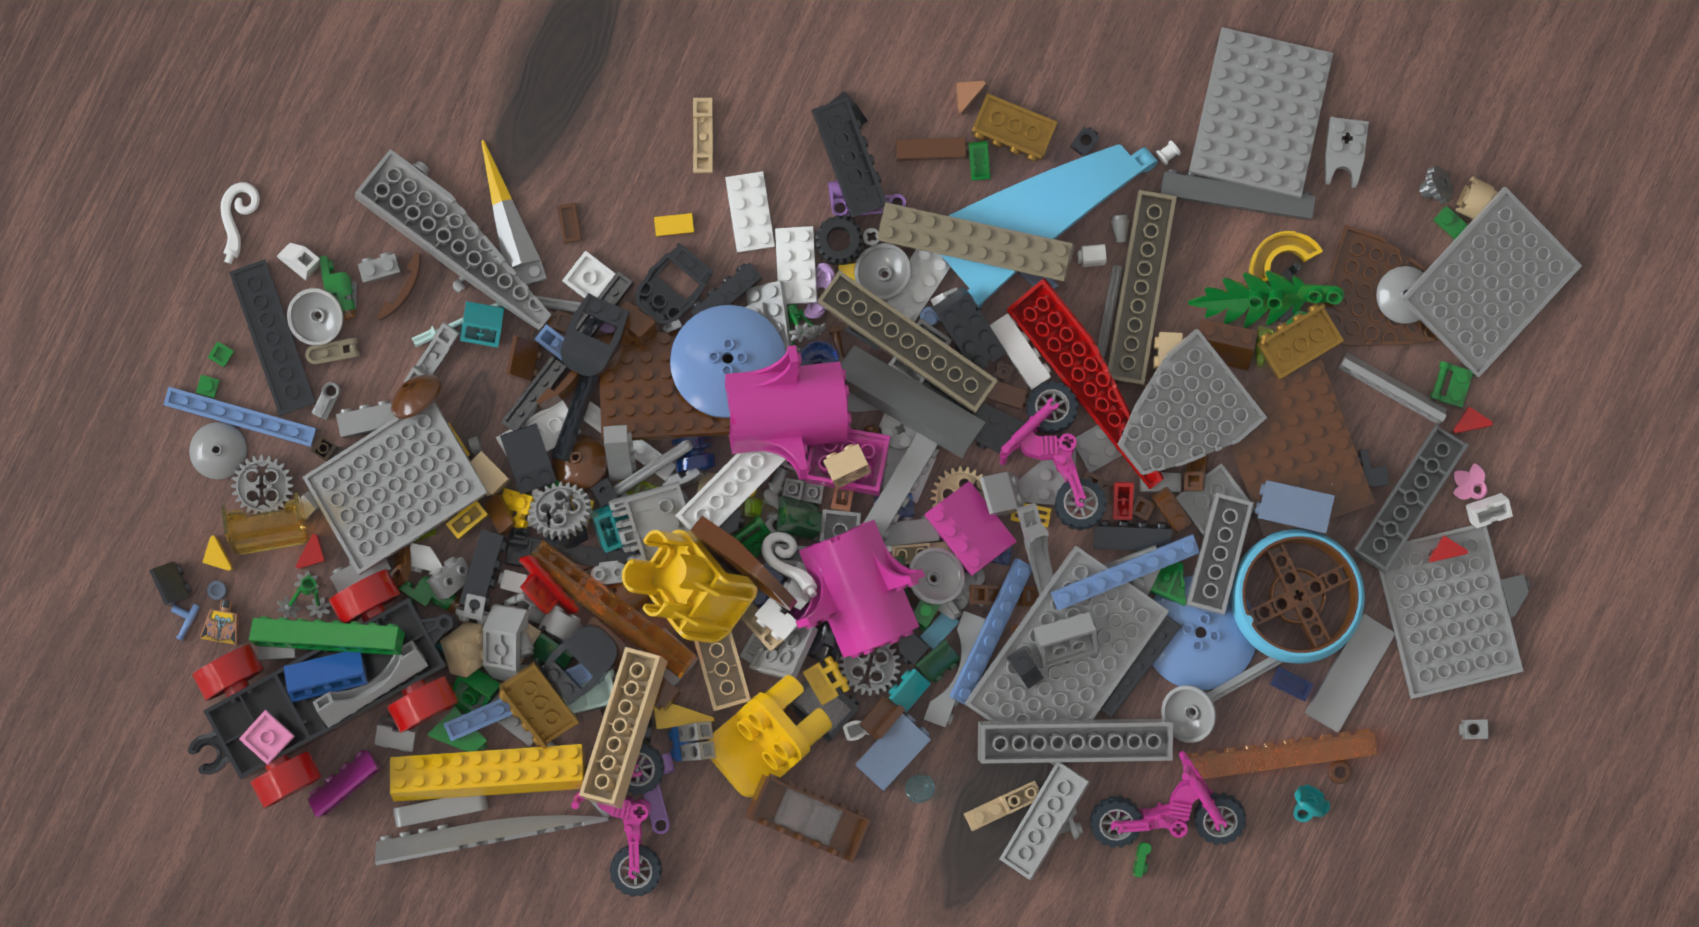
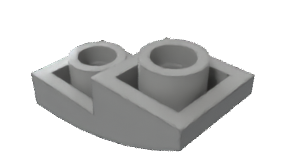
M691 468L685 473L686 476L679 473L671 474L662 485L679 481L680 487L683 488L701 480L706 474L703 469Z
M1161 472L1164 479L1151 489L1140 478V492L1158 493L1163 488L1168 487L1172 493H1181V474Z
M786 478L783 496L823 504L826 486Z

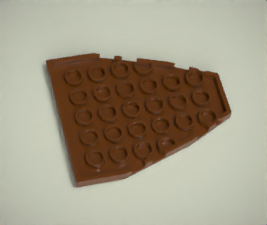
M1348 225L1344 226L1326 283L1327 286L1342 288L1344 299L1335 305L1320 303V305L1325 304L1326 312L1344 340L1340 344L1346 346L1412 345L1440 340L1421 320L1409 324H1400L1388 319L1381 312L1376 299L1377 286L1382 277L1390 270L1408 266L1424 273L1427 268L1404 254L1402 250L1386 241L1384 237Z

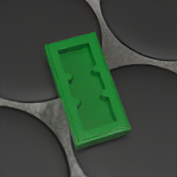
M988 141L969 143L971 180L991 179Z

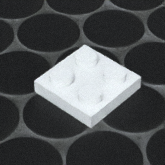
M585 251L562 282L583 298L588 293L598 297L615 276V273Z

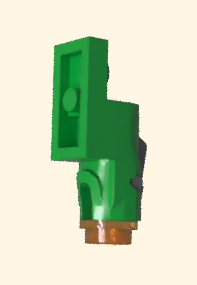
M327 256L319 257L324 289L334 295L339 301L343 310V320L356 318L357 283L351 281L346 272L331 274V271H334L333 261L329 260Z
M422 577L415 589L412 588L414 584L409 581L398 588L425 607H428L432 601L433 605L455 614L456 607L461 606L459 604L460 596L456 595V592L450 598L438 599L426 581L430 577Z

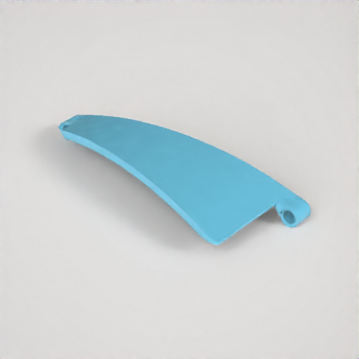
M1118 144L1036 175L949 216L1056 239L1142 172H1148L1157 165L1158 160L1146 147L1141 148L1130 156L1123 146ZM941 255L969 287L967 291L979 309L982 308L983 303L1017 273L1016 271Z

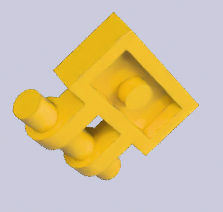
M504 488L502 497L511 514L513 515V511L517 512L516 516L513 517L516 522L514 527L527 528L528 521L525 520V517L530 515V502H535L534 496L524 493L520 494V492Z
M831 656L824 659L828 665L826 668L823 669L820 663H817L803 672L822 706L839 696L835 690L839 686L843 692L850 690L847 678L843 677L838 669V663L834 662ZM829 672H832L836 679V682L833 684L826 675Z

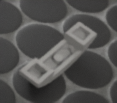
M443 322L434 335V339L403 382L405 383L409 379L423 374L433 375L450 351L459 332Z

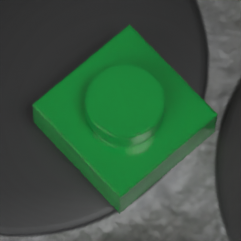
M217 341L207 358L225 368L235 351Z
M201 375L196 393L215 399L220 380Z

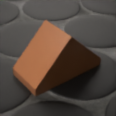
M984 81L956 83L959 114H962L985 88L986 83Z
M835 488L831 510L850 512L854 491Z

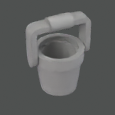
M525 593L515 595L504 602L505 606L527 609L528 621L540 624L545 616Z

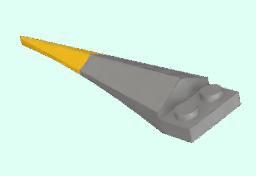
M482 140L501 255L527 286L545 281L547 277L542 261L485 141Z

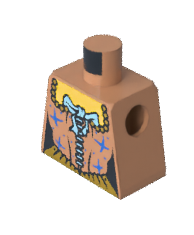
M221 599L219 610L210 609L200 639L239 645V614L230 613L232 601Z

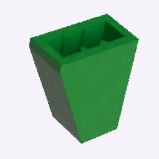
M457 707L427 734L431 738L466 752L484 751L488 747L486 745L488 742L487 738L479 730L454 741L450 740L444 723L464 715Z

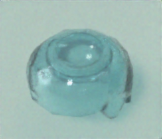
M917 774L911 777L905 785L906 796L910 801L918 804L931 800L935 792V783L928 775Z

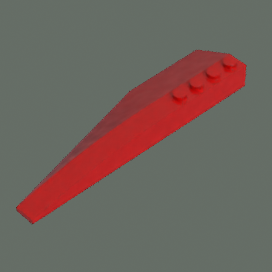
M1044 277L1006 310L1063 382L1071 389V392L1075 394L1079 402L1149 489L1153 488L1164 479L1162 473L1154 471L1145 475L1140 474L1118 446L1131 412L1094 339Z

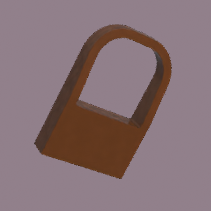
M701 516L690 531L725 567L737 575L749 577L758 590L779 605L791 611L798 602L736 538L713 522Z

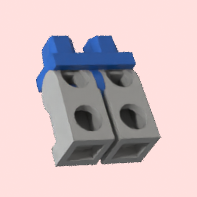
M711 721L671 727V730L668 731V738L670 741H673L674 747L670 753L675 762L716 758L714 741L696 743V740L713 738Z

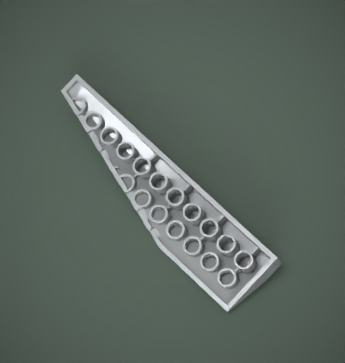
M390 149L355 192V199L474 287L540 331L551 317L548 310L533 295L529 287L519 278L514 269L509 266L490 240L480 231L476 223L471 220L467 212L456 202L452 194Z
M585 815L514 817L450 828L448 824L437 826L438 830L430 831V828L419 829L418 834L411 835V831L399 833L400 837L392 838V835L380 837L381 841H376L375 864H387L609 821V817Z

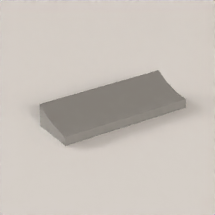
M1346 352L1338 366V369L1436 424L1442 423L1446 417L1447 408L1348 352Z
M1363 613L1355 633L1342 647L1304 713L1338 733L1394 638V632Z

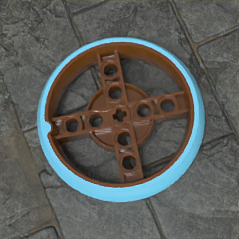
M1283 530L1259 540L1240 560L1231 588L1232 611L1242 634L1260 652L1287 663H1311L1322 660L1337 652L1355 633L1364 610L1365 592L1363 580L1353 558L1336 541L1323 534L1309 530ZM1303 544L1317 548L1331 557L1338 567L1320 576L1304 568H1295L1284 545ZM1266 555L1276 575L1270 587L1269 601L1248 610L1246 602L1247 581L1255 564ZM1277 557L1284 559L1285 564L1283 567L1277 565ZM1286 574H1290L1293 577L1292 584H1288L1285 581ZM1328 575H1333L1336 578L1334 585L1328 582ZM1347 582L1349 591L1347 615L1342 626L1330 638L1319 615L1326 603V592ZM1312 583L1318 585V593L1312 592L1310 588ZM1296 593H1300L1302 596L1299 600H1295L1293 597ZM1277 600H1282L1285 603L1283 610L1277 607ZM1260 608H1265L1267 610V618H1263L1260 616ZM1303 609L1310 611V618L1303 617ZM1278 616L1289 624L1301 625L1311 647L1293 649L1281 646L1268 639L1256 626ZM1312 626H1316L1319 629L1318 636H1314L1311 633Z

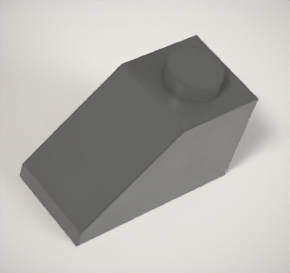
M1524 574L1500 580L1510 617L1516 615L1529 593L1528 577L1525 578Z

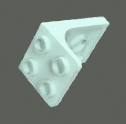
M613 668L600 684L581 696L574 703L568 705L574 714L607 706L613 688L612 680L615 678ZM588 682L583 683L580 686L584 687Z

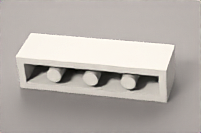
M1007 313L991 324L990 327L1007 352L1006 355L1032 391L1036 386L1050 379L1051 376L1049 374L1051 370L1046 363H1041L1039 360L1041 356L1037 349L1030 347L1028 344L1030 339L1024 332H1020L1016 321Z

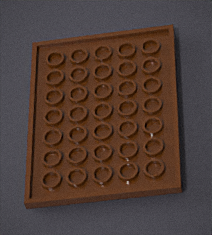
M672 330L668 333L657 331L642 347L626 335L622 337L618 353L614 355L608 368L599 375L602 443L604 442L603 427L627 425L628 432L632 433V441L730 435V418L715 417L697 410L683 398L674 383L670 357L673 343L680 330ZM614 334L598 335V340L610 345ZM727 354L722 360L724 363L729 364L734 358L732 355Z
M1322 359L1304 365L1280 380L1274 376L1244 387L1267 417L1240 442L1230 445L1250 500L1254 502L1253 506L1255 508L1257 502L1261 503L1263 496L1259 495L1261 484H1266V480L1334 495L1329 520L1375 504ZM1256 514L1264 537L1283 530H1303V528L1259 519L1258 514Z

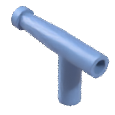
M193 604L190 612L177 605L172 607L171 612L185 618L180 633L176 637L177 639L184 640V636L192 625L200 606Z

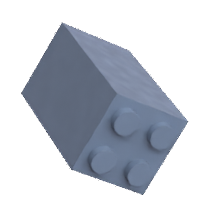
M1266 480V484H1261L1259 495L1263 497L1261 503L1257 502L1255 514H1258L1259 519L1326 534L1334 495Z
M902 713L881 739H878L855 764L883 791L931 740L928 737L930 733L923 727L919 729L914 724L916 720L908 713L906 715Z

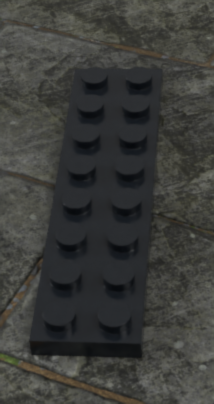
M266 259L230 271L235 291L279 416L316 404Z

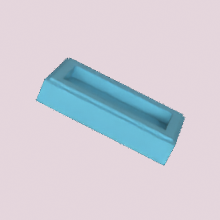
M941 613L919 638L934 650L959 621L957 619L952 620Z

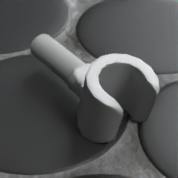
M462 277L453 283V289L457 293H460L466 287L462 283L465 280Z

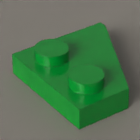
M1176 562L1161 568L1150 593L1185 606L1183 563Z

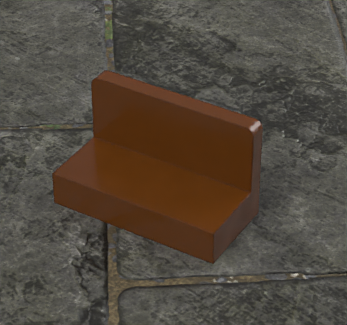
M882 697L860 722V726L875 740L881 739L905 709L901 705L894 706L886 697Z

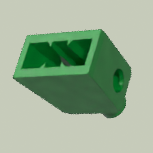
M923 600L919 601L913 612L919 625L917 629L923 632L926 631L940 605L929 604Z

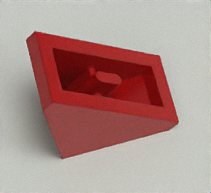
M1467 407L1452 429V434L1486 428L1493 424L1491 420L1471 407Z
M1114 482L1112 491L1113 520H1132L1134 482Z
M312 534L295 566L300 570L327 562L317 534Z
M1444 535L1440 538L1427 560L1428 563L1462 556L1468 554V550Z

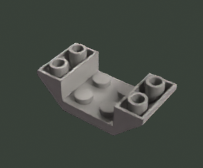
M494 604L483 627V666L493 679L506 681L528 666L520 664V632L528 629L527 609Z

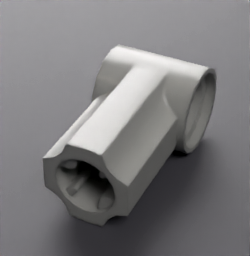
M328 382L323 386L312 414L324 420L328 419L337 399L342 393L339 384ZM332 385L336 388L334 396H330L327 392L328 388Z

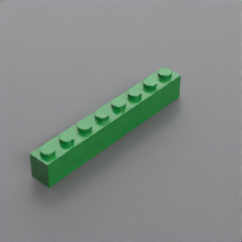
M261 616L260 618H253L249 641L255 646L401 655L405 633L395 624H387V626H381L377 623L362 625L360 622L344 624V622L337 620L327 623L319 619L310 622L302 618H297L294 621L284 617H279L277 620Z

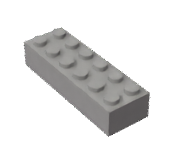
M1217 492L1214 494L1185 606L1222 616L1225 614L1254 502Z

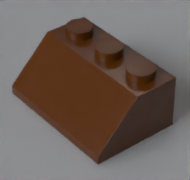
M1201 319L1199 331L1224 363L1229 367L1248 371L1258 331Z

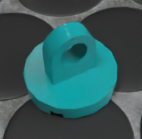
M1300 785L1295 791L1297 804L1294 807L1293 816L1297 821L1307 822L1313 816L1324 817L1329 812V800L1326 801L1324 799L1325 795L1316 787ZM1305 810L1308 814L1302 815L1298 811Z

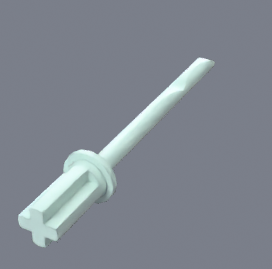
M496 302L491 306L501 307L502 305ZM460 318L452 323H449L448 325L452 328H455L462 324L463 318ZM431 326V329L413 337L412 340L415 347L433 340L438 329L434 330L433 326Z

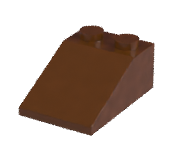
M513 336L506 374L511 379L526 382L533 381L539 372V368L536 367L537 360H541L543 349H540V344Z

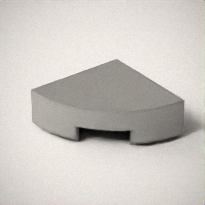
M676 320L664 325L662 329L668 333L682 327L680 320Z

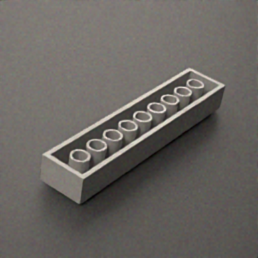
M1170 719L978 721V760L980 763L1173 761V722Z

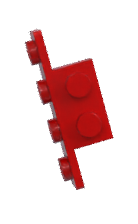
M529 555L519 559L522 565L531 573L520 588L544 614H548L556 603L567 614L579 611L575 601L563 592V588L553 581L551 575L546 570H543L536 558Z

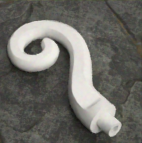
M247 182L232 185L225 192L221 201V217L228 236L224 254H226L224 262L232 264L234 258H238L241 249L240 234L231 214L232 200L240 192L250 195L251 204L249 206H243L241 198H237L234 203L236 211L246 215L253 213L258 208L260 202L258 190Z
M785 532L769 534L762 543V554L765 561L776 571L796 580L804 594H809L811 598L817 595L815 591L817 584L812 576L805 570L780 561L772 552L773 544L785 542L789 545V548L784 550L777 546L775 553L780 558H790L797 551L796 540Z

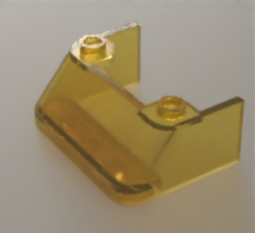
M298 492L294 493V499L284 504L283 510L247 516L245 512L239 509L228 512L225 505L221 506L224 534L235 554H248L300 545L310 540L303 503Z

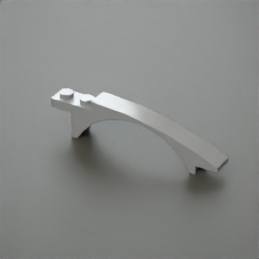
M1032 503L1017 508V513L1025 539L1023 541L1040 596L1054 575L1048 553V530L1041 523L1037 505Z

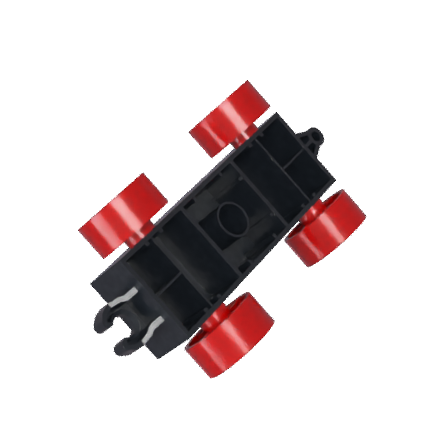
M388 570L378 571L331 597L329 602L339 621L344 622V624H351V622L362 619L364 622L362 625H369V623H377L381 626H387V624L398 625L405 633L403 645L413 640L428 664L427 667L409 677L405 682L396 685L387 693L380 695L371 703L364 705L355 713L343 718L339 723L328 728L313 704V701L323 695L292 702L287 692L284 667L249 685L248 681L262 673L264 668L251 644L244 645L210 662L192 674L205 701L212 700L223 694L227 698L203 711L214 731L196 737L188 747V753L195 755L207 745H211L216 749V760L212 763L201 765L198 768L200 774L212 775L218 773L230 762L240 779H247L266 769V773L251 781L250 784L263 808H268L322 778L309 751L292 759H289V755L400 694L404 696L387 707L400 733L411 730L456 705L459 701L445 676L426 684L425 680L449 668L437 643L446 632L450 634L457 629V619L449 614L423 619L414 600L410 598L386 610L384 606L397 599L401 594ZM313 650L286 666L342 652ZM362 653L368 682L387 667L393 655ZM353 687V688H349V689H345V690H341V691L351 690V689H354V688H357V687ZM265 710L295 736L269 765L239 739Z

